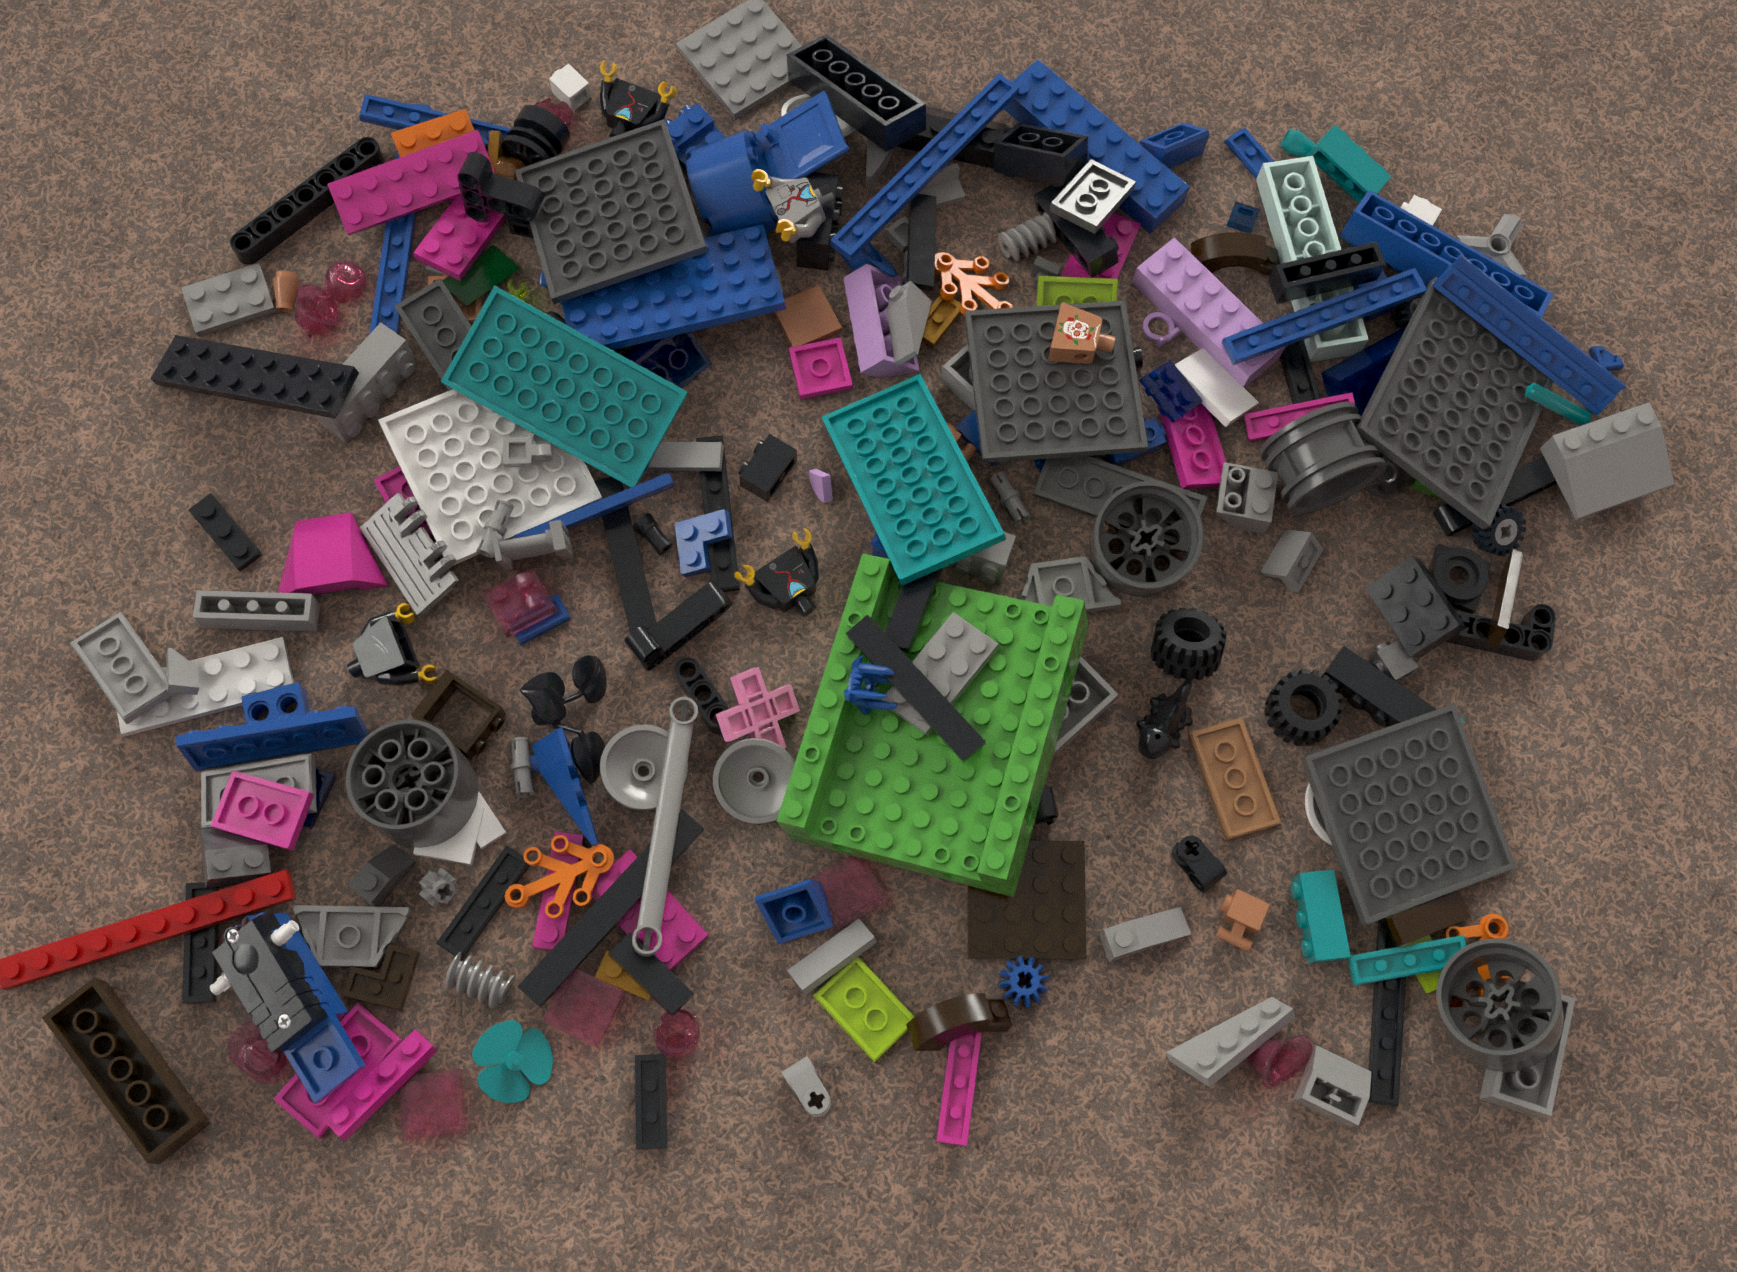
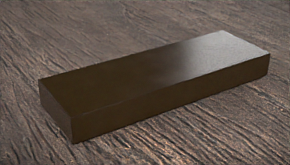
M1459 891L1387 918L1386 921L1399 947L1471 917Z

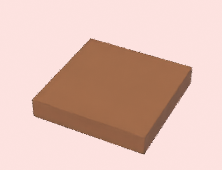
M819 285L784 299L786 309L773 312L791 347L819 342L842 332V326Z

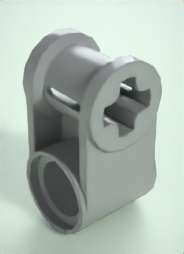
M808 1056L781 1072L809 1115L821 1117L829 1112L831 1107L830 1097ZM815 1094L818 1098L825 1097L822 1100L823 1107L821 1109H817L816 1106L809 1107L812 1103L811 1097Z

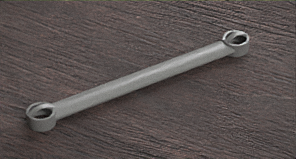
M688 697L675 699L669 708V718L671 721L637 929L632 936L634 950L639 955L645 957L656 954L662 945L661 927L693 724L698 717V707ZM682 704L679 721L675 718L673 709L677 705ZM690 705L694 710V714L690 720L685 721L687 707ZM646 930L643 950H641L637 945L636 937L641 931ZM653 931L658 936V943L653 950L649 951L651 933Z

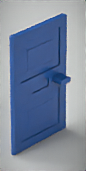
M822 91L769 125L762 123L761 130L755 133L758 140V146L755 147L758 162L755 163L756 169L765 171L768 177L801 179L849 151L825 91ZM764 187L763 193L765 198L768 200V197L765 192L767 189L766 187Z

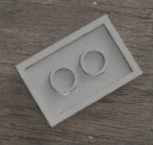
M260 263L181 287L195 333L198 337L276 312Z

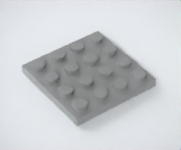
M747 0L676 43V49L734 119L792 84L788 80L786 54L802 47L764 0Z

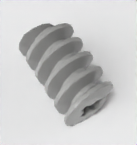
M1044 212L1043 216L1038 215L1034 220H1027L1024 225L1018 224L1015 229L1010 228L1006 233H999L998 243L1007 259L1012 256L1015 262L1020 261V252L1025 258L1029 257L1028 248L1033 253H1038L1037 244L1042 249L1047 248L1046 240L1055 245L1056 231L1051 218Z
M459 952L447 971L446 987L452 989L456 986V992L460 994L467 991V997L471 999L478 995V1002L482 1004L489 1000V1007L493 1009L499 1004L504 1003L513 987L515 976L511 975L507 981H504L505 971L501 970L496 976H493L494 966L490 965L485 971H482L483 961L479 960L475 966H471L472 956L469 955L464 961H460L461 952Z

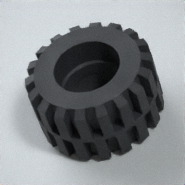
M1194 608L1169 610L1168 614H1162L1160 620H1157L1150 651L1152 661H1156L1155 665L1158 669H1163L1165 674H1171L1176 679L1185 678V680L1192 681V679L1203 680L1204 676L1210 677L1213 675V672L1219 669L1227 637L1222 623H1217L1218 619L1216 617L1209 616L1205 611L1200 612Z
M1301 669L1298 673L1294 670L1289 672L1287 676H1283L1270 691V695L1265 702V705H1268L1264 710L1265 716H1270V719L1267 721L1269 727L1273 725L1276 727L1273 733L1277 737L1280 733L1285 736L1282 741L1289 743L1291 740H1294V745L1301 746L1304 742L1306 746L1312 745L1315 741L1317 743L1321 741L1339 723L1341 719L1340 714L1343 712V705L1339 704V702L1343 698L1341 693L1336 694L1335 691L1338 687L1335 683L1331 685L1328 682L1330 678L1327 675L1320 677L1318 676L1319 671L1313 670L1310 674L1307 669ZM1302 695L1309 698L1316 706L1317 719L1306 720L1296 715L1290 704L1291 696Z

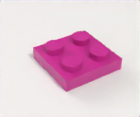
M841 337L789 347V356L800 400L853 389Z

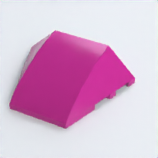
M352 512L295 522L277 593L314 595L352 588H359L362 591L388 586Z

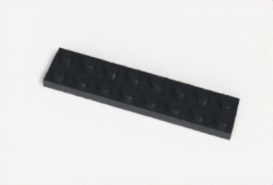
M175 335L150 379L160 386L335 419L359 372L354 366Z

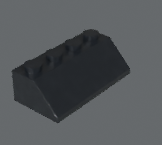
M926 106V130L896 147L920 152L958 113ZM991 121L952 160L994 169V142L1005 134L1007 124Z

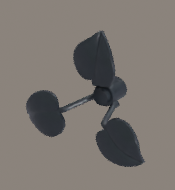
M586 655L580 657L573 665L572 679L576 688L579 689L576 694L563 698L565 693L564 682L554 672L536 675L525 683L519 691L531 703V716L536 725L552 724L553 729L563 728V730L576 733L579 736L575 737L571 742L572 758L585 780L593 783L600 774V761L605 748L603 739L594 731L585 734L581 729L561 724V721L566 717V707L564 704L576 700L583 695L588 703L593 704L599 702L605 695L607 678L604 666L597 656Z

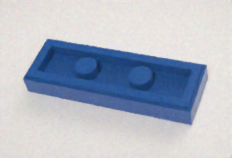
M1245 127L1224 141L1255 179H1257L1263 163L1275 162Z

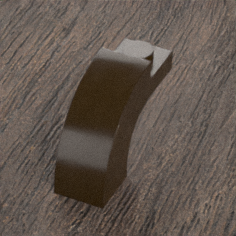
M1227 232L1206 236L1191 243V254L1211 273L1227 267H1247L1271 276L1275 265H1278V250L1266 245V237L1245 232Z
M985 993L962 995L945 1000L922 1011L906 1024L915 1051H940L946 1044L963 1035L975 1032H1007L1013 1026L1004 999H987Z

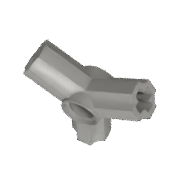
M1504 214L1490 237L1456 236L1455 239L1519 275L1526 277L1527 274L1510 250L1511 245L1524 226L1520 217L1514 214Z

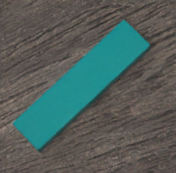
M1465 936L1351 955L1347 962L1352 984L1355 986L1443 970L1448 960L1457 951L1467 946Z

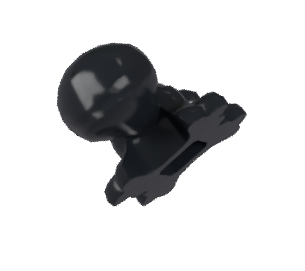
M1190 680L1184 681L1169 697H1166L1164 693L1158 697H1152L1150 699L1152 706L1150 709L1151 715H1145L1144 720L1136 722L1137 727L1140 729L1139 752L1147 759H1157L1171 748H1180L1178 739H1180L1181 734L1179 730H1183L1185 726L1193 724V719L1191 718L1192 710L1190 708L1186 709V702L1192 687Z

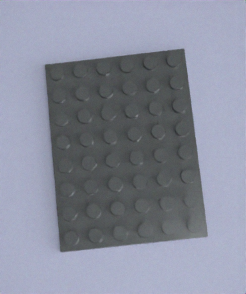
M1435 277L1427 285V291L1422 295L1356 429L1362 439L1370 445L1376 446L1383 455L1484 530L1493 521L1543 408V405L1525 396V388L1527 385L1537 383L1551 390L1554 381L1433 286V283L1438 279Z

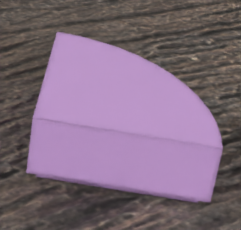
M818 469L809 470V480L817 497L823 503L833 501L831 476Z

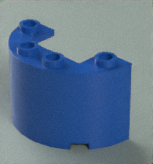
M743 130L689 151L686 154L688 158L691 157L686 160L690 186L702 219H705L712 227L709 229L711 236L760 224L764 225L765 233L776 230L778 218L770 202L765 198L763 190H754V181L750 179L753 171L756 170L755 163L758 162L755 148L758 146V140L754 131Z

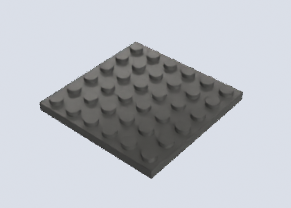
M665 119L515 170L518 181L536 186L544 194V199L535 218L529 222L549 293L554 304L708 252Z
M1125 301L1069 304L1100 316L1103 319L1100 333L1115 336L1112 353L1096 349L1093 361L1090 364L1048 361L1060 305L965 311L964 319L982 463L1147 451V436Z
M1455 704L1300 758L1361 925L1370 924L1516 868L1515 861Z

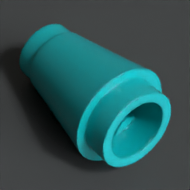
M1289 128L1281 141L1280 147L1286 153L1307 157L1306 155L1314 147L1315 143L1300 130Z

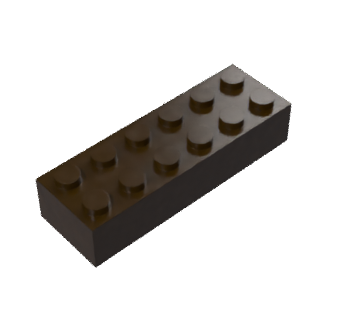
M95 977L42 1017L147 1163L160 1165L211 1124L108 982Z

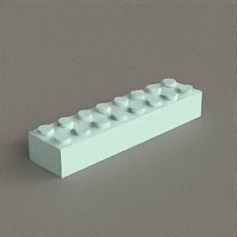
M1308 156L1263 163L1256 182L1274 244L1278 250L1280 264L1341 250L1314 157ZM1353 286L1291 302L1294 312L1348 293L1354 289ZM1361 318L1304 339L1310 362L1360 354L1369 339L1363 319Z

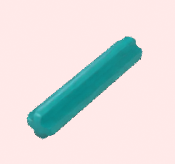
M1532 383L1525 388V396L1567 419L1581 426L1591 422L1592 414L1590 411L1539 384Z

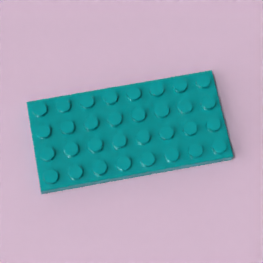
M495 285L440 381L629 487L639 484L689 394L682 388Z
M921 374L822 416L823 423L890 559L901 586L1006 540L1003 529Z

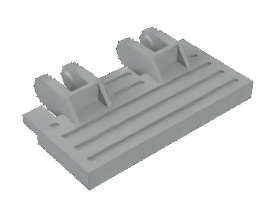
M396 493L360 529L416 615L422 616L453 589L452 586L459 581L453 571H449L444 576V573L457 560L453 554L444 556L437 563L434 561L448 546L443 540L433 543L423 527L415 531L428 516L423 510H420L407 519L406 516L418 505V501L414 496L404 499L401 493Z

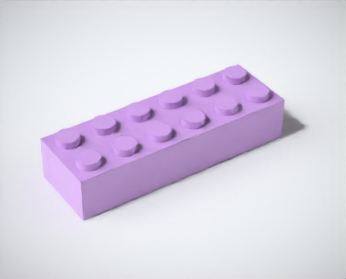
M1171 239L1136 268L1132 283L1162 313L1167 314L1174 324L1199 349L1204 348L1244 388L1280 358L1285 347L1233 366L1222 345L1223 339L1263 324V322L1177 239Z

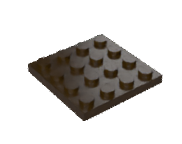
M1030 840L1014 897L967 885L968 959H1017L1019 956H1022L1023 959H1029L1030 957L1034 959H1086L1084 841Z

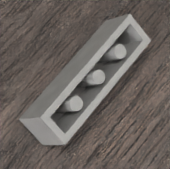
M197 590L193 618L203 628L317 632L320 604L312 594Z

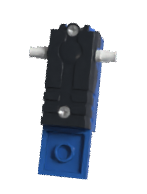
M261 912L257 915L246 916L242 919L241 925L226 929L224 935L220 938L219 947L212 952L223 973L217 978L215 983L210 985L211 992L214 995H220L232 986L248 1014L253 1016V1023L256 1027L260 1028L261 1031L259 1033L262 1038L269 1043L267 1046L271 1053L284 1051L313 1102L323 1101L366 1067L339 1022V1019L348 1012L300 934L298 924L291 919L288 912L275 914Z

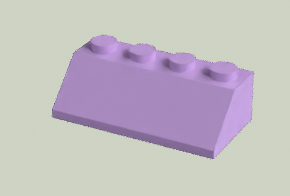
M868 264L843 278L845 294L848 300L860 372L876 378L919 372L917 355L899 366L894 361L887 306L890 292L896 286H903L902 277H892L879 268Z

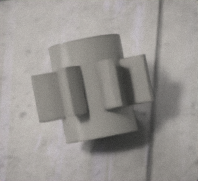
M440 868L438 873L429 870L428 874L419 881L423 890L419 893V896L427 900L433 907H436L438 902L447 905L454 894H457L453 885L457 882V879L443 868Z

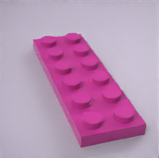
M476 130L328 183L347 235L359 233L461 196L457 175L470 152H478L490 161L480 132Z

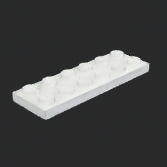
M280 637L190 660L199 668L200 688L198 695L176 693L129 724H126L117 712L120 732L125 737L243 706L242 696L294 683L286 640ZM163 667L162 669L167 675L166 667Z

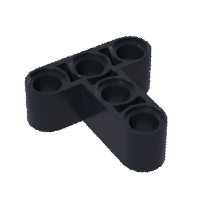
M470 152L457 175L465 212L470 218L478 222H486L492 211L524 221H532L544 199L543 192L536 186L494 174L489 159L478 152Z

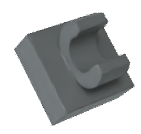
M1037 256L1031 276L1035 278L1033 288L1037 290L1038 276L1059 277L1062 266Z

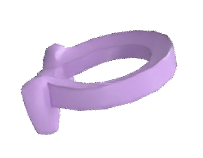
M1161 312L1149 314L1142 324L1144 335L1149 340L1156 342L1158 348L1180 334V328H1175L1172 319L1167 314ZM1153 319L1164 320L1168 325V334L1163 337L1153 334L1148 328V323Z

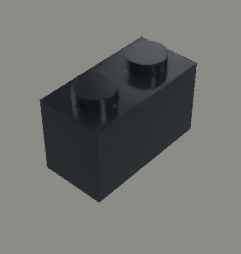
M771 434L767 436L765 441L760 440L753 452L755 455L749 462L745 461L738 472L740 486L766 502L770 500L797 461V450Z

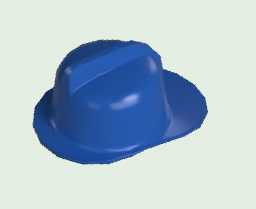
M871 242L851 261L841 255L853 271L868 264L879 268L892 277L897 276L895 267Z

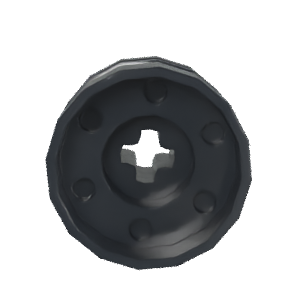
M525 105L516 117L514 127L507 132V136L503 139L501 149L513 164L523 168L558 156L568 143L570 132L561 119L542 107Z

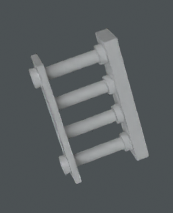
M561 520L550 521V529L545 530L546 533L505 540L499 533L490 532L492 540L487 541L490 558L495 557L496 562L508 571L514 570L513 560L555 553L563 561L574 559L570 532Z

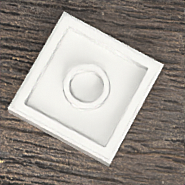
M476 806L467 824L449 840L435 846L414 847L413 854L415 856L472 866L477 848L476 841L485 808Z

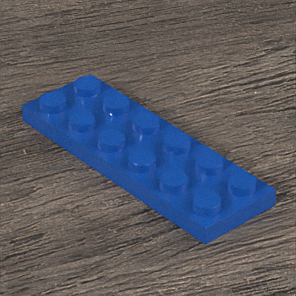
M340 706L335 710L310 711L304 715L280 716L268 721L254 720L237 726L223 725L217 729L207 731L193 730L187 734L176 735V746L195 771L357 745L369 734V731L355 706Z

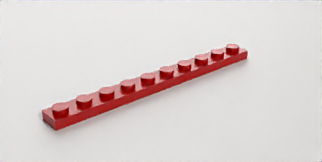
M285 869L1 958L0 988L2 990H9L296 900L291 873Z

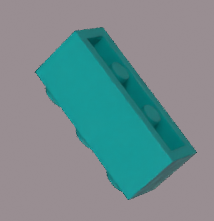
M1333 125L1306 155L1307 157L1313 156L1315 164L1358 204L1369 190L1377 194L1392 177L1385 171L1383 166L1377 164L1363 148L1353 142L1346 132L1339 129L1336 125Z
M1334 869L1299 873L1293 878L1290 890L1292 898L1294 900L1297 899L1299 911H1296V923L1298 928H1302L1304 940L1301 941V950L1304 958H1308L1309 965L1339 962L1350 958L1351 955Z

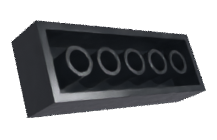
M825 34L786 54L788 80L812 98L825 91L835 115L885 152L926 130V103L829 35Z

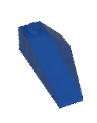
M563 728L556 729L532 745L535 754L531 755L530 759L534 772L540 771L543 779L590 845H599L578 770L572 758L569 740Z

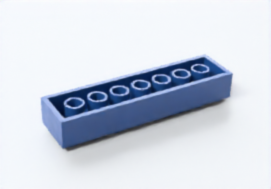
M1039 59L1012 81V83L1019 87V92L1004 110L1014 119L1023 124L1088 136V162L1092 159L1136 181L1135 189L1119 208L1135 222L1140 223L1141 227L1151 234L1185 202L1190 188L1188 184Z
M1370 190L1356 207L1340 234V237L1344 238L1352 246L1377 241L1386 263L1398 272H1405L1415 268L1426 286L1433 278H1439L1457 260L1458 256L1462 254L1541 318L1553 296V293Z

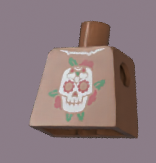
M1061 302L1048 361L1090 364L1093 361L1096 349L1112 353L1115 336L1100 333L1103 320L1100 316Z

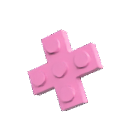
M759 667L751 668L730 677L739 705L716 714L725 742L735 740L749 733L751 738L770 740L784 749L787 748L778 720L800 711L792 685H784L767 692Z

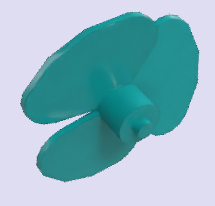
M507 1020L490 1027L480 1036L472 1050V1059L477 1065H495L487 1067L479 1073L477 1078L479 1088L491 1099L503 1103L522 1102L529 1096L530 1085L523 1074L530 1082L537 1085L546 1083L551 1076L553 1056L551 1046L544 1034L536 1028H530L523 1032L522 1026L515 1020Z

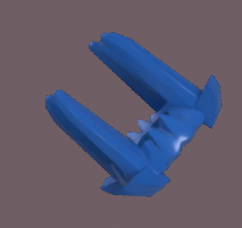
M863 656L856 658L851 665L852 673L848 680V687L844 690L845 699L851 701L865 715L870 713L869 709H895L898 703L874 700L887 697V694L876 693L878 689L874 687L876 686L875 683H889L880 674L893 675L894 672L887 667L862 663ZM863 680H865V688H864V690H862V682H863Z

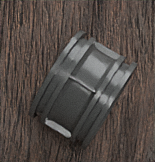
M1341 402L1312 411L1278 430L1260 447L1259 454L1262 460L1265 461L1267 470L1278 472L1285 485L1281 492V498L1287 504V510L1290 515H1306L1337 504L1360 492L1385 472L1387 464L1383 458H1380L1381 453L1379 449L1374 445H1366L1356 429L1361 416L1358 415V409L1354 403Z

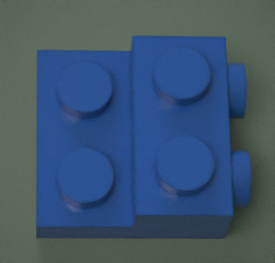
M698 103L692 107L690 105L683 107L679 112V117L675 120H666L670 136L676 139L674 146L680 149L676 152L679 163L686 171V160L691 158L687 157V152L725 138L714 126V119Z

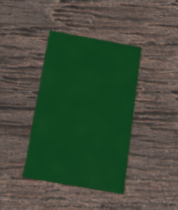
M492 245L479 255L461 281L451 276L442 281L455 297L468 306L492 289L494 285L496 286L516 272L520 267L497 247Z

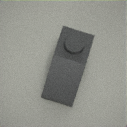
M391 845L369 860L348 886L373 906L380 907L415 865L416 861L395 845Z

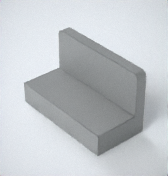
M956 163L944 167L919 192L920 194L936 196V209L965 201V193L958 179L959 165Z
M1287 529L1277 542L1261 573L1267 577L1280 578L1288 590L1299 593L1321 555L1323 547L1312 532Z

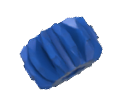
M1022 956L1017 957V966L1013 962L1008 961L1006 967L1009 972L1001 970L999 973L1001 978L1008 981L1000 982L998 988L1009 989L1003 995V998L1006 1000L1011 995L1015 996L1012 1004L1015 1007L1018 1006L1021 999H1023L1025 1008L1031 1006L1030 998L1038 1004L1042 1000L1038 993L1046 994L1048 992V988L1040 983L1047 982L1049 976H1039L1044 966L1041 964L1034 969L1032 966L1035 959L1032 957L1029 958L1026 965H1024ZM1019 975H1022V979L1025 976L1029 978L1028 989H1026L1025 985L1022 988L1018 986Z

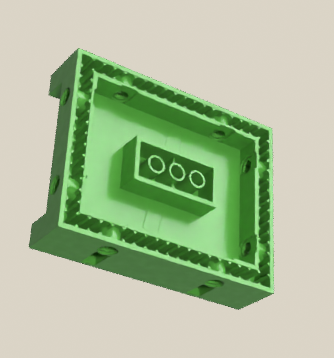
M862 553L776 821L788 837L794 841L1014 897L1036 819L1041 794L1046 783L1089 628L1085 601L1056 595L1053 606L937 582L910 654L904 653L912 662L953 612L996 641L1000 647L953 704V707L986 741L982 748L963 763L933 730L926 736L892 710L869 709L870 713L865 715L857 706L852 704L851 701H847L844 697V690L848 687V680L852 673L851 665L854 660L863 656L862 663L872 664L849 640L846 632L868 614L885 633L903 589L890 559ZM865 680L862 682V690L865 688ZM875 683L876 686H874L878 689L876 693L886 694L892 687L890 683Z

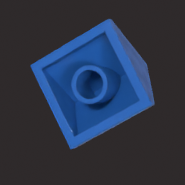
M1183 122L1140 140V144L1167 168H1172L1203 154L1209 138V130Z
M809 879L755 897V902L778 944L833 927L823 884Z

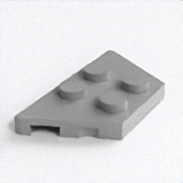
M1086 556L1031 564L1020 600L1053 606L1056 595L1085 601L1086 613L1116 609L1121 606V600L1118 597H1114L1107 588L1105 580L1094 571V566Z
M293 906L294 913L297 915L302 927L304 939L321 967L351 968L353 966L357 968H378L386 955L389 944L394 943L411 914L409 907Z

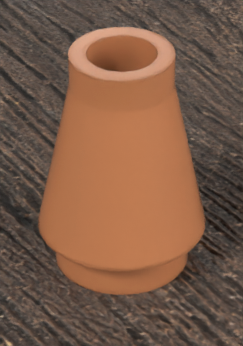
M277 271L272 279L276 310L279 312H293L294 301L300 285L298 275L290 271Z

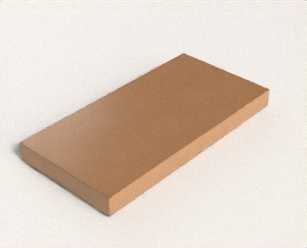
M1243 717L1189 732L1188 736L1226 841L1280 826L1282 824Z

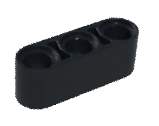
M691 657L681 658L675 665V675L678 684L686 696L696 703L698 714L707 728L716 735H722L719 724L713 723L711 719L714 715L729 709L699 662ZM685 669L696 671L695 675L690 678L681 676ZM702 691H707L711 694L710 698L705 701L698 700L696 696Z

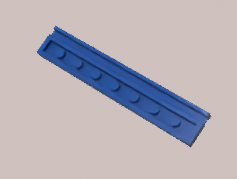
M1462 254L1433 283V286L1594 414L1598 415L1621 390L1626 388L1621 380Z

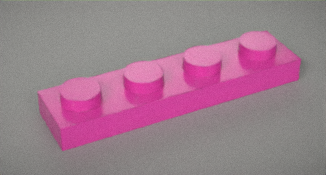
M1353 392L1244 414L1248 441L1254 442L1268 439L1292 421L1322 407L1341 402H1352L1355 404Z
M554 832V837L563 835L569 842L583 847L584 835ZM559 840L556 843V849L564 848L566 842ZM551 848L550 857L571 865L580 861V858L568 853L557 854ZM547 869L546 876L555 872ZM577 877L564 905V915L558 920L549 918L545 913V907L548 902L554 899L560 884L543 891L532 945L534 949L551 951L567 934ZM558 905L552 906L550 914H558L560 907Z
M415 1029L322 1120L345 1142L437 1050Z
M982 1032L966 1034L949 1042L936 1142L967 1146Z

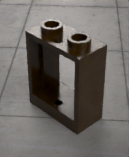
M448 670L443 673L411 714L414 720L429 723L442 731L462 754L470 760L475 755L478 756L484 751L488 743L486 740L492 732L496 733L500 730L505 722L504 717L506 715L500 705ZM456 689L491 713L467 746L431 722Z

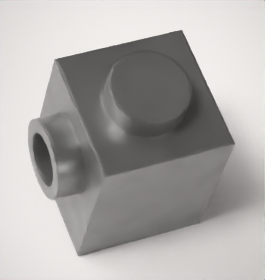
M1400 640L1392 644L1389 641H1385L1374 648L1376 653L1369 659L1371 665L1396 682L1410 676L1419 668Z

